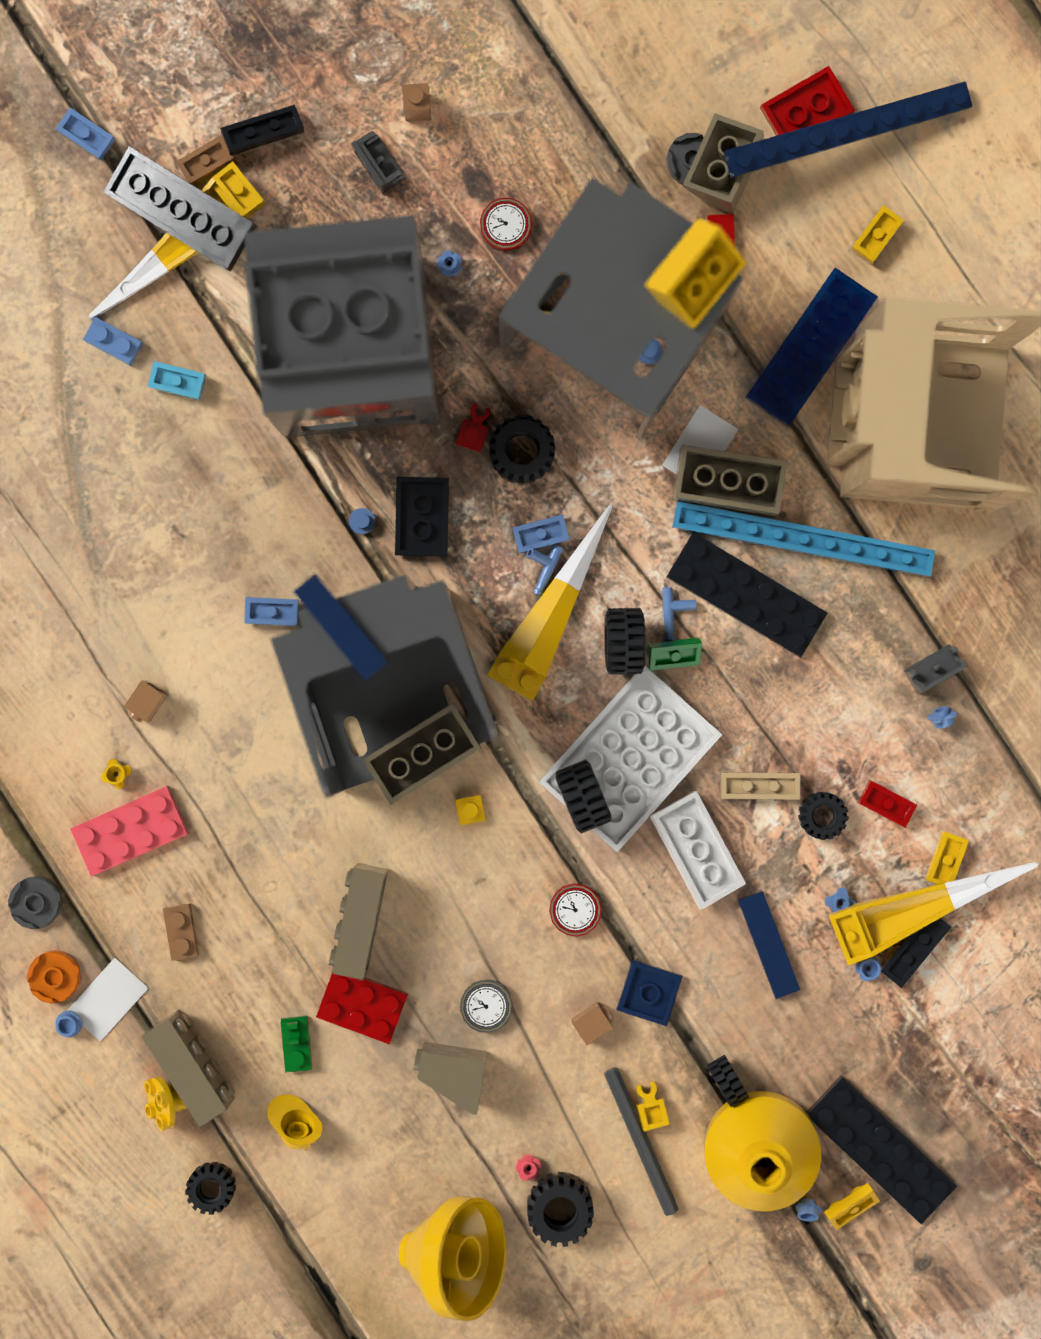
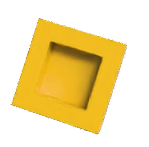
M481 794L455 799L460 826L486 820Z

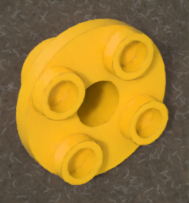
M157 1076L144 1082V1089L147 1094L148 1103L145 1104V1113L148 1119L153 1118L160 1131L171 1129L175 1124L177 1111L187 1109L173 1085H167L163 1078Z

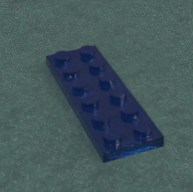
M835 267L745 398L786 427H789L878 296Z

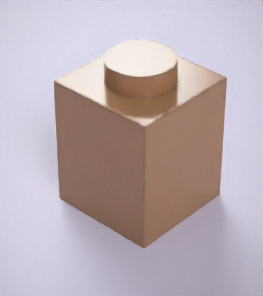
M428 83L402 85L405 121L432 120Z
M141 680L124 707L129 710L128 715L140 723L143 720L151 721L168 697V694L150 682Z
M597 1001L571 1020L585 1044L589 1045L613 1029L611 1020L614 1017L606 1005L601 1008Z

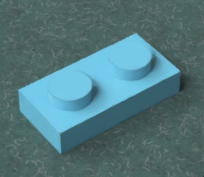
M154 361L148 387L200 401L207 375Z

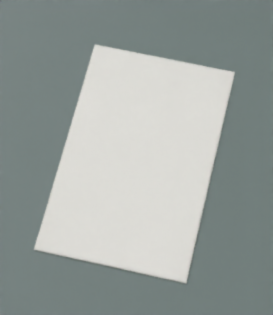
M700 405L662 466L676 474L679 451L682 445L725 451L738 429Z
M114 958L68 1010L76 1012L81 1017L82 1026L101 1042L147 991L148 987Z

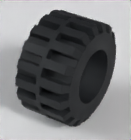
M515 415L513 419L507 418L503 424H499L496 427V431L491 436L489 452L492 465L502 478H506L508 482H517L521 485L527 482L529 484L534 483L538 478L544 477L545 473L551 468L555 456V440L548 426H544L538 418L535 420L529 415H526V417ZM517 436L532 438L538 447L536 458L531 463L524 465L512 462L507 455V445L511 439Z
M608 608L605 614V664L609 675L642 674L645 667L646 636L644 614L641 608Z
M586 759L556 771L555 778L575 828L581 834L611 822L610 810L591 764Z
M558 1172V1176H553V1173L547 1174V1179L545 1180L541 1177L537 1181L538 1185H533L531 1194L528 1195L527 1216L529 1226L533 1228V1233L536 1237L540 1235L541 1241L545 1244L548 1240L551 1241V1246L557 1247V1243H562V1247H567L569 1241L576 1244L579 1242V1236L584 1238L587 1235V1228L591 1229L592 1218H594L593 1202L588 1187L584 1186V1182L580 1178L576 1180L575 1175L570 1173L568 1176H564V1172ZM565 1197L576 1205V1210L569 1219L556 1221L546 1215L544 1211L546 1204L554 1198Z

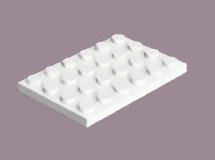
M645 666L642 674H634L540 779L539 783L566 806L555 778L556 771L586 759L591 764L611 813V822L592 830L618 852L722 734Z

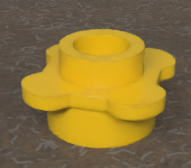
M110 759L107 762L108 766L104 773L101 774V780L104 783L108 782L114 785L116 789H122L125 787V780L127 776L131 775L132 769L129 765L124 766L120 764L117 759ZM117 771V772L119 773V775H118V776H115V775H114V772Z

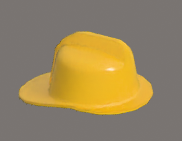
M282 1094L275 1097L268 1105L267 1118L287 1147L295 1150L304 1149L306 1151L312 1143L320 1138L323 1131L322 1122L299 1097L291 1094Z

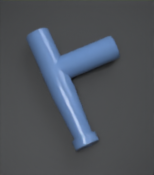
M553 545L549 556L533 548L527 551L526 556L544 565L533 593L539 596L543 595V591L555 569L563 548Z
M662 588L663 617L666 634L664 638L665 640H675L674 611L696 610V600L673 601V588Z

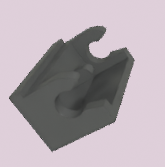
M374 131L351 143L353 152L381 194H384L406 179Z
M948 644L904 669L916 693H923L968 667L966 661L958 656L957 652L959 650L957 647Z

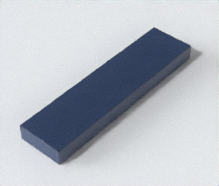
M316 573L293 591L365 681L388 663Z
M763 891L738 899L737 901L774 998L778 999L799 991L798 982Z

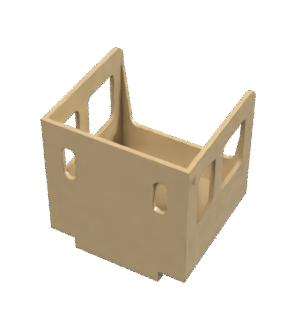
M886 297L854 331L853 344L841 355L835 364L827 465L843 466L840 497L975 509L976 511H995L1035 495L1036 488L998 481L1009 349L1041 327V311ZM991 318L1012 319L1005 326L944 322L947 320ZM935 331H947L992 336L989 338H974L963 336L940 335L934 333ZM942 363L974 365L979 369V377L974 380L948 378L940 374L939 368ZM942 468L962 469L968 471L970 475Z

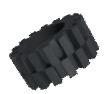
M821 791L810 794L807 799L805 798L802 801L803 804L799 807L800 815H798V819L801 822V827L808 835L820 840L834 839L836 835L839 836L842 829L845 830L847 826L845 823L849 819V816H847L848 809L844 806L843 800L839 799L838 796ZM822 805L828 806L833 812L832 821L825 826L818 825L813 817L816 808Z
M725 1055L707 1064L730 1107L749 1098Z
M206 1162L201 1167L198 1166L191 1174L186 1183L185 1195L189 1196L187 1201L189 1204H194L192 1208L195 1211L199 1208L201 1214H205L207 1211L209 1215H213L215 1211L219 1213L224 1207L226 1208L229 1205L236 1190V1185H234L236 1180L235 1176L231 1177L232 1171L230 1169L228 1171L224 1169L226 1165L221 1164V1166H218L217 1162H212V1164ZM206 1179L216 1180L221 1187L220 1194L213 1198L205 1196L201 1190L202 1182Z

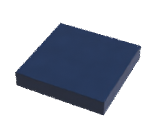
M632 959L616 1010L667 1026L683 976Z

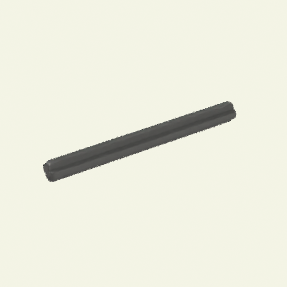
M617 1067L610 1068L604 1072L605 1079L664 1215H673L678 1211V1205L648 1136L642 1129L640 1118Z

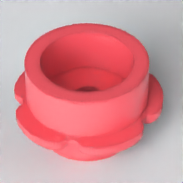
M524 1155L517 1161L516 1171L519 1172V1177L522 1180H535L540 1176L542 1165L538 1158L532 1155ZM531 1166V1170H527L526 1167Z

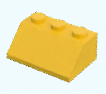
M698 218L647 281L645 287L662 306L687 326L694 329L747 262L719 226Z

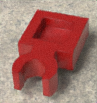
M474 403L471 407L472 421L464 419L456 445L481 453L489 427L483 426V422L489 419L491 411L490 408H487L483 416H478L476 414L478 405Z

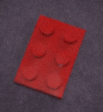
M830 66L760 106L762 113L776 136L855 112L854 107Z
M331 974L316 1018L390 1045L408 993L365 977L361 980Z

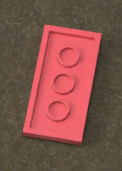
M169 786L70 828L91 877L189 834Z

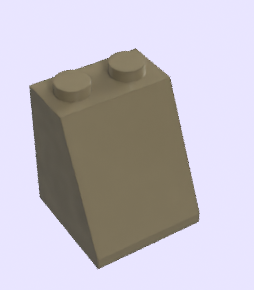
M424 1042L423 1048L417 1049L413 1070L418 1071L417 1079L464 1110L477 1115L486 1051Z

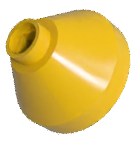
M747 1092L749 1098L733 1107H730L728 1102H726L712 1117L704 1141L706 1168L715 1187L734 1204L753 1211L779 1210L797 1202L814 1184L821 1165L819 1137L809 1115L793 1100L774 1092ZM762 1157H769L774 1162L769 1167L761 1168L754 1166Z
M469 1196L452 1197L445 1201L413 1231L404 1235L399 1246L400 1264L405 1270H408L431 1309L443 1318L472 1321L481 1317L494 1302L502 1284L507 1257L506 1234L502 1219L494 1205L486 1199Z

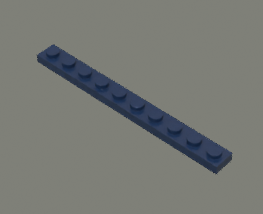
M964 81L726 150L724 156L730 177L734 178L964 111L973 106L967 83Z

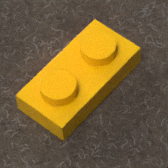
M883 205L852 246L851 250L872 265L901 226L904 219Z
M942 831L924 880L937 885L955 881L969 840Z
M866 1183L863 1186L854 1188L851 1194L844 1199L833 1202L824 1213L834 1228L838 1230L880 1202L869 1183Z

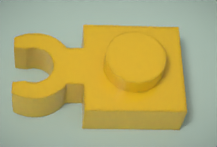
M654 1081L649 1082L650 1092L647 1094L642 1091L641 1085H636L635 1088L637 1095L643 1100V1103L636 1105L643 1131L670 1125L663 1098L655 1099L657 1086Z

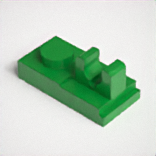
M700 638L674 641L664 640L659 643L648 642L649 670L700 665L702 651Z
M308 1016L281 1018L285 1073L312 1070Z

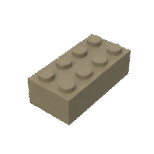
M682 445L679 451L672 501L776 517L780 513L788 461Z
M452 703L364 758L363 762L390 805H392L482 747L455 703Z
M357 863L347 872L345 887H349L348 894L342 897L339 913H344L343 920L337 923L334 939L338 940V944L331 950L329 965L333 966L332 974L361 980L366 976L389 869Z
M177 1010L152 1026L141 1037L198 1126L201 1127L228 1109L235 1099L233 1095L235 1091L228 1080H223L219 1073L221 1069L214 1058L210 1059L207 1055L203 1039L200 1036H195L191 1030L192 1023L185 1013L181 1014Z

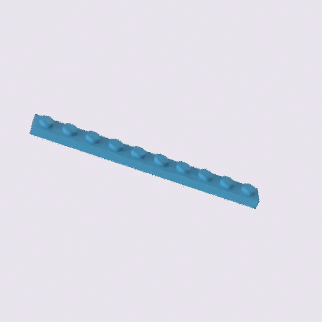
M680 501L676 503L672 528L926 577L931 576L936 551Z

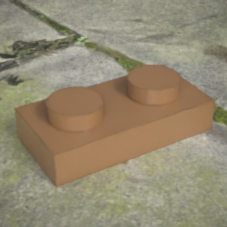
M220 135L176 162L188 183L194 186L236 160L233 155H229L224 139Z
M191 903L163 908L171 961L198 956L199 950Z

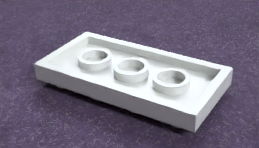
M693 791L650 816L699 909L706 908L746 884L697 791Z

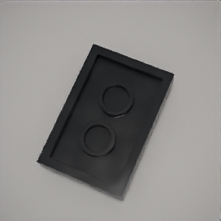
M396 477L395 556L448 557L449 478Z

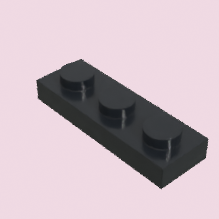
M294 104L222 127L220 130L229 155L232 156L304 133V126Z
M939 918L909 935L882 968L881 972L902 988L950 930L951 926Z

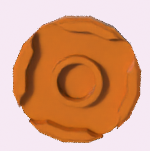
M59 950L47 951L36 957L30 964L27 973V982H29L32 994L40 1001L50 1004L63 1002L73 996L79 988L81 981V970L76 959L67 952Z

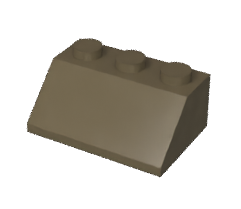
M715 113L683 187L708 205L734 214L751 173L731 178L724 152L735 147L763 140L764 131Z

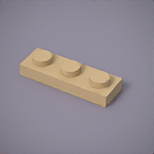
M720 772V799L800 800V773Z

